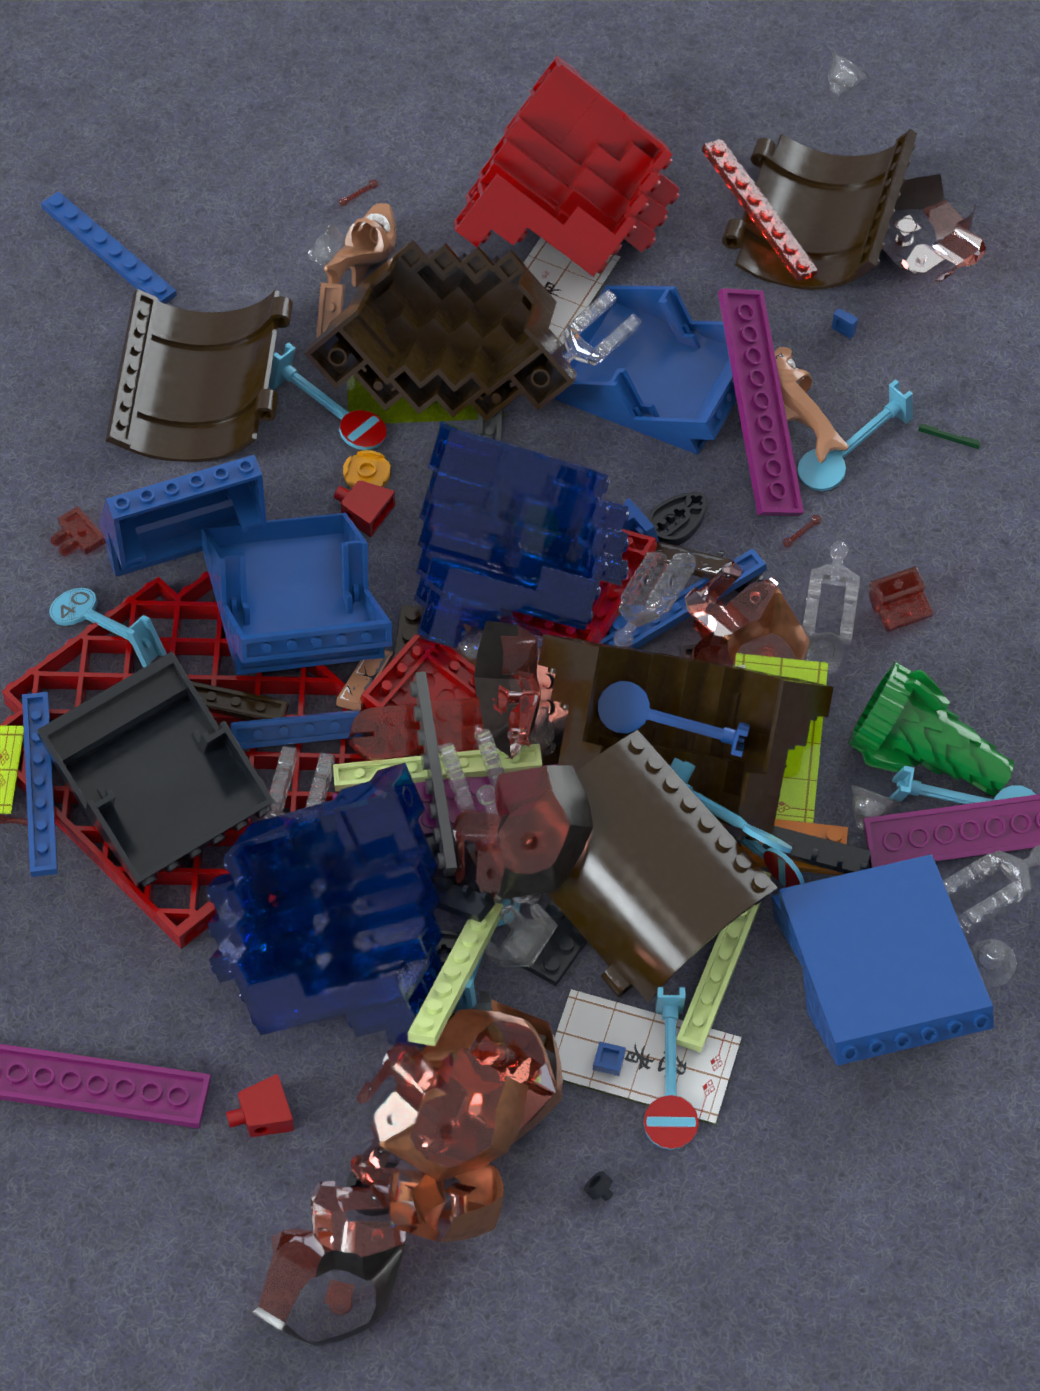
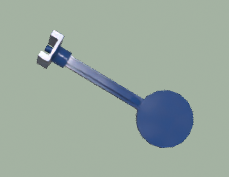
M619 681L609 685L602 692L598 700V713L601 721L607 728L617 733L636 731L645 724L646 720H651L720 739L722 743L732 745V755L742 756L744 744L737 742L744 743L745 737L748 735L749 724L740 722L736 730L727 727L722 729L653 710L650 708V702L645 691L640 686L627 681Z

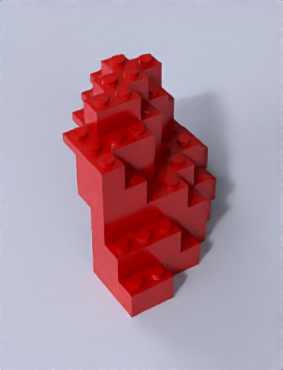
M556 56L530 90L531 95L504 129L505 134L491 151V158L478 173V180L466 194L467 205L453 222L454 229L478 247L480 243L485 244L492 234L489 232L491 229L514 246L517 241L520 243L528 233L526 230L528 227L594 277L596 273L601 274L608 264L606 261L610 255L614 256L617 254L622 246L620 243L623 239L640 252H643L645 248L648 250L656 240L654 238L656 235L654 229L657 226L661 227L668 217L666 215L668 213L666 207L668 204L672 205L680 195L678 193L680 189L678 185L660 172L661 169H667L672 162L671 156L673 154L666 143L605 97L599 89L583 78L572 66L559 56Z

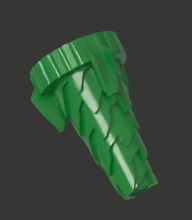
M897 662L891 665L876 687L848 741V745L862 753L864 763L870 767L899 772L904 766L912 767V765L918 766L920 764L936 774L942 775L944 773L957 781L963 779L992 796H996L1007 784L1012 776L1015 763L1013 760L995 751L997 746L979 737L974 729L959 721V716L947 709L950 701L924 671H911Z

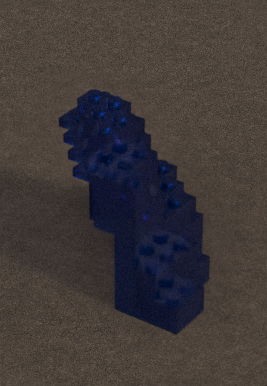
M441 421L428 469L433 472L419 516L424 521L417 544L422 548L416 573L421 577L414 600L424 607V612L418 633L428 641L458 648L459 642L462 643L465 637L466 630L464 624L484 629L486 621L500 622V607L586 630V626L591 623L593 618L592 607L594 600L596 601L600 595V580L621 586L622 580L626 579L629 571L628 561L621 558L629 544L628 534L621 531L629 518L628 506L602 498V495L607 492L609 487L608 475L583 464L507 443L503 440Z
M406 763L377 770L370 781L341 789L334 800L251 823L223 857L225 867L230 873L215 877L206 888L208 898L214 904L217 911L208 923L210 935L218 945L217 950L209 959L211 970L216 974L219 983L235 980L240 991L241 1000L246 1004L250 1012L252 1024L256 1026L260 1035L346 1014L348 1025L350 1028H353L356 1037L386 1030L387 1040L393 1045L396 1054L426 1047V1044L409 1042L408 1032L443 967L436 950L443 934L433 914L440 903L439 896L431 880V876L438 865L418 821L425 807ZM270 895L277 896L273 902H270Z

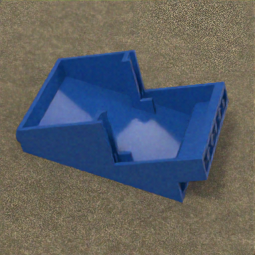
M606 285L562 355L577 372L575 382L554 398L557 401L699 455L705 442L716 438L737 401L723 321H692L676 286Z
M251 455L106 498L99 525L106 541L108 557L115 576L118 577L203 551L202 527L240 524L244 533L248 532V528L258 525H262V527L267 526L263 476L255 455Z
M346 513L267 521V526L262 527V525L251 527L248 528V532L244 533L240 524L202 527L203 554L236 675L385 658L384 647L392 646V622L369 591L368 543Z
M932 854L779 889V894L772 895L774 919L803 967L807 1014L837 1066L994 1028L992 1002Z

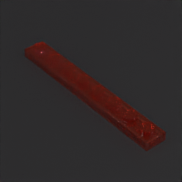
M723 139L705 143L701 149L796 281L816 276L818 272L817 267Z

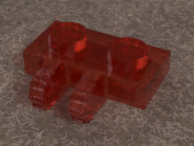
M78 506L57 518L58 524L62 529L54 534L50 540L55 547L62 544L59 548V553L63 556L72 553L77 547L87 555L106 543L103 534Z

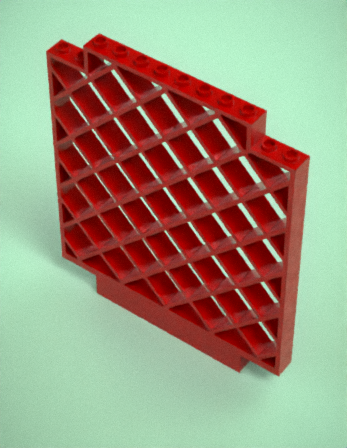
M208 571L204 572L191 585L185 586L178 594L158 576L153 581L147 582L138 592L125 598L123 603L104 614V616L120 624L130 618L129 627L143 615L148 618L174 619L172 637H159L167 654L173 652L177 660L178 655L214 656L212 675H187L190 681L260 696L262 694L299 695L298 715L286 714V717L305 715L307 695H336L338 697L345 686L324 665L301 668V677L264 676V672H259L256 676L220 675L222 656H231L227 639H224V627L217 602H195L213 589ZM159 596H161L165 601H154V600H155L156 598H158ZM182 619L217 620L216 638H180ZM96 622L88 625L83 632L75 638L69 639L64 646L56 652L47 655L45 660L35 667L29 668L23 676L16 681L10 682L2 690L5 704L15 714L8 716L0 724V728H24L23 704L19 699L22 697V694H27L31 690L32 693H41L42 689L77 690L75 707L85 702L86 690H106L134 674L133 664L136 652L132 644L121 636H106L111 631L99 626ZM91 653L126 654L124 673L89 672ZM81 654L79 672H57ZM308 670H309L315 677H308ZM364 706L360 712L362 733L379 734L386 741L385 755L347 754L348 738L341 739L340 754L302 753L303 743L295 744V753L258 752V747L250 748V752L244 751L255 770H293L292 791H269L274 799V803L270 808H290L289 831L251 830L252 818L247 820L249 825L243 828V830L241 829L238 832H235L234 829L225 833L226 839L214 845L241 846L240 869H202V852L194 858L193 868H176L169 873L164 870L157 874L158 879L145 887L144 894L134 885L123 867H116L111 862L112 851L95 826H75L70 821L72 803H78V801L66 784L65 786H54V803H63L62 812L55 806V824L181 949L220 918L226 920L244 937L357 846L340 847L332 795L344 793V791H299L301 770L333 771V764L416 756V749L371 714ZM50 709V722L72 709ZM210 712L218 726L221 722L225 721L230 730L232 722L250 721ZM21 746L19 764H22V771L19 769L17 771L16 785L27 795L24 746ZM392 747L397 751L393 756H391ZM366 789L349 790L348 792H351V791H359V790H366ZM298 809H325L296 832ZM210 842L209 844H207V845H205V846H213V845H212V843ZM93 843H104L103 853ZM249 847H277L248 870ZM154 884L192 885L190 908H158L153 903ZM200 885L228 886L198 909Z

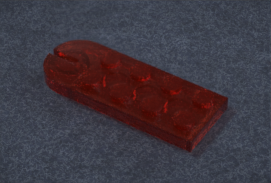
M479 697L431 702L439 754L486 748ZM417 704L376 707L363 710L352 721L348 738L354 737L358 733H369L374 736L352 738L349 745L361 757L372 761L421 756L424 754L423 745L419 746L417 738L420 723L419 721L415 722L413 711L414 706H417Z

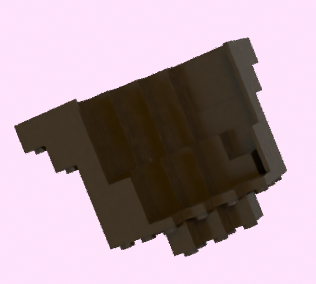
M411 240L361 282L349 307L334 318L327 330L312 341L304 352V355L335 389L354 375L385 411L402 397L406 399L418 414L437 400L452 418L471 404L485 421L489 420L522 393L537 410H540L572 385L577 375V372L562 356L564 345L549 329L557 303L556 300L512 249L503 257L499 258L496 256L490 260L479 246L468 255L464 252L459 257L446 243L435 252L431 249L425 254L414 240Z
M543 634L538 665L548 667V673L555 674L551 701L561 703L560 708L568 709L558 765L573 766L575 772H578L606 749L633 733H617L607 728L601 721L598 713V700L602 692L609 685L619 681L632 682L640 686L647 694L650 708L653 710L722 729L727 727L736 730L740 722L749 724L748 735L745 737L744 743L737 742L744 744L741 757L732 755V745L722 743L720 739L655 721L646 720L645 724L638 731L670 767L674 758H678L683 762L687 761L696 766L687 783L694 791L740 816L749 825L771 835L773 834L788 749L795 750V746H806L811 720L817 721L818 716H829L834 689L833 686L793 677L777 676L743 667L650 652L633 647L601 644L577 638ZM715 816L734 839L744 840L745 836V839L759 841L745 833L742 828L735 827Z

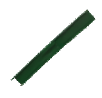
M922 424L918 429L920 432L979 449L980 443L976 439L965 436L960 437L938 430L939 428Z

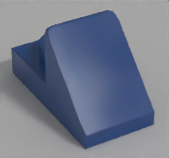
M630 498L625 500L617 528L654 537L658 543L659 539L654 525Z

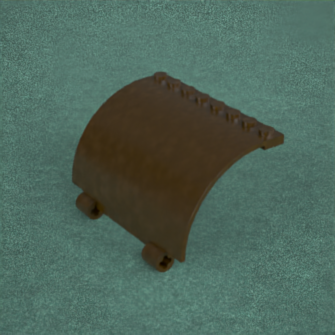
M909 129L896 139L894 146L877 153L859 156H842L820 152L799 144L783 133L780 135L777 145L769 138H759L756 141L750 160L754 166L760 169L742 220L738 218L730 219L722 237V243L727 248H741L735 266L766 282L807 290L827 289L845 285L861 277L869 270L873 271L879 264L878 258L885 245V235L890 229L889 223L895 213L894 207L900 197L899 191L906 178L904 175L911 162L909 159L916 146L917 133Z
M137 289L133 294L106 441L146 457L180 462H204L221 459L250 446L257 439L259 420L271 421L276 417L279 395L276 391L268 389L277 328H286L290 325L293 302L287 297L279 296L280 291L275 289L262 301L242 309L226 312H198L166 305L159 302L157 297Z
M637 730L606 749L576 772L590 804L593 828L582 854L566 881L557 891L547 892V895L608 964L609 967L600 977L615 995L621 997L634 986L646 1001L650 1003L656 997L658 987H663L707 942L745 911L772 895L778 887ZM554 793L530 817L512 842V845L528 862L518 873L532 874L548 869L554 864L563 847L570 823ZM539 894L531 895V897L534 898Z

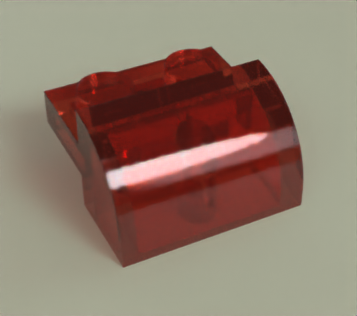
M916 566L873 580L869 584V597L873 611L879 614L887 632L932 617L933 610L924 593L926 587Z

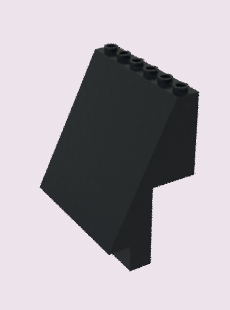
M173 652L168 653L37 729V736L53 760V767L136 887L140 884H143L144 887L150 885L158 879L156 875L166 870L169 873L181 865L180 860L187 856L190 859L195 858L204 852L202 847L210 842L213 846L227 838L225 833L232 829L238 832L249 825L247 820L256 815L259 819L272 811L270 806L273 805L274 799L225 721L221 722L218 726Z

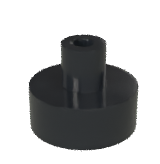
M600 1171L588 1180L584 1191L593 1200L602 1197L607 1201L613 1196V1192L609 1189L612 1185V1179L604 1171Z

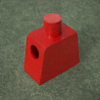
M362 480L357 481L351 490L339 486L334 494V499L341 502V513H346L354 525L370 537H372L395 507V491Z
M278 1074L240 1091L238 1099L241 1108L225 1112L229 1127L233 1128L246 1124L250 1137L294 1131L293 1118Z

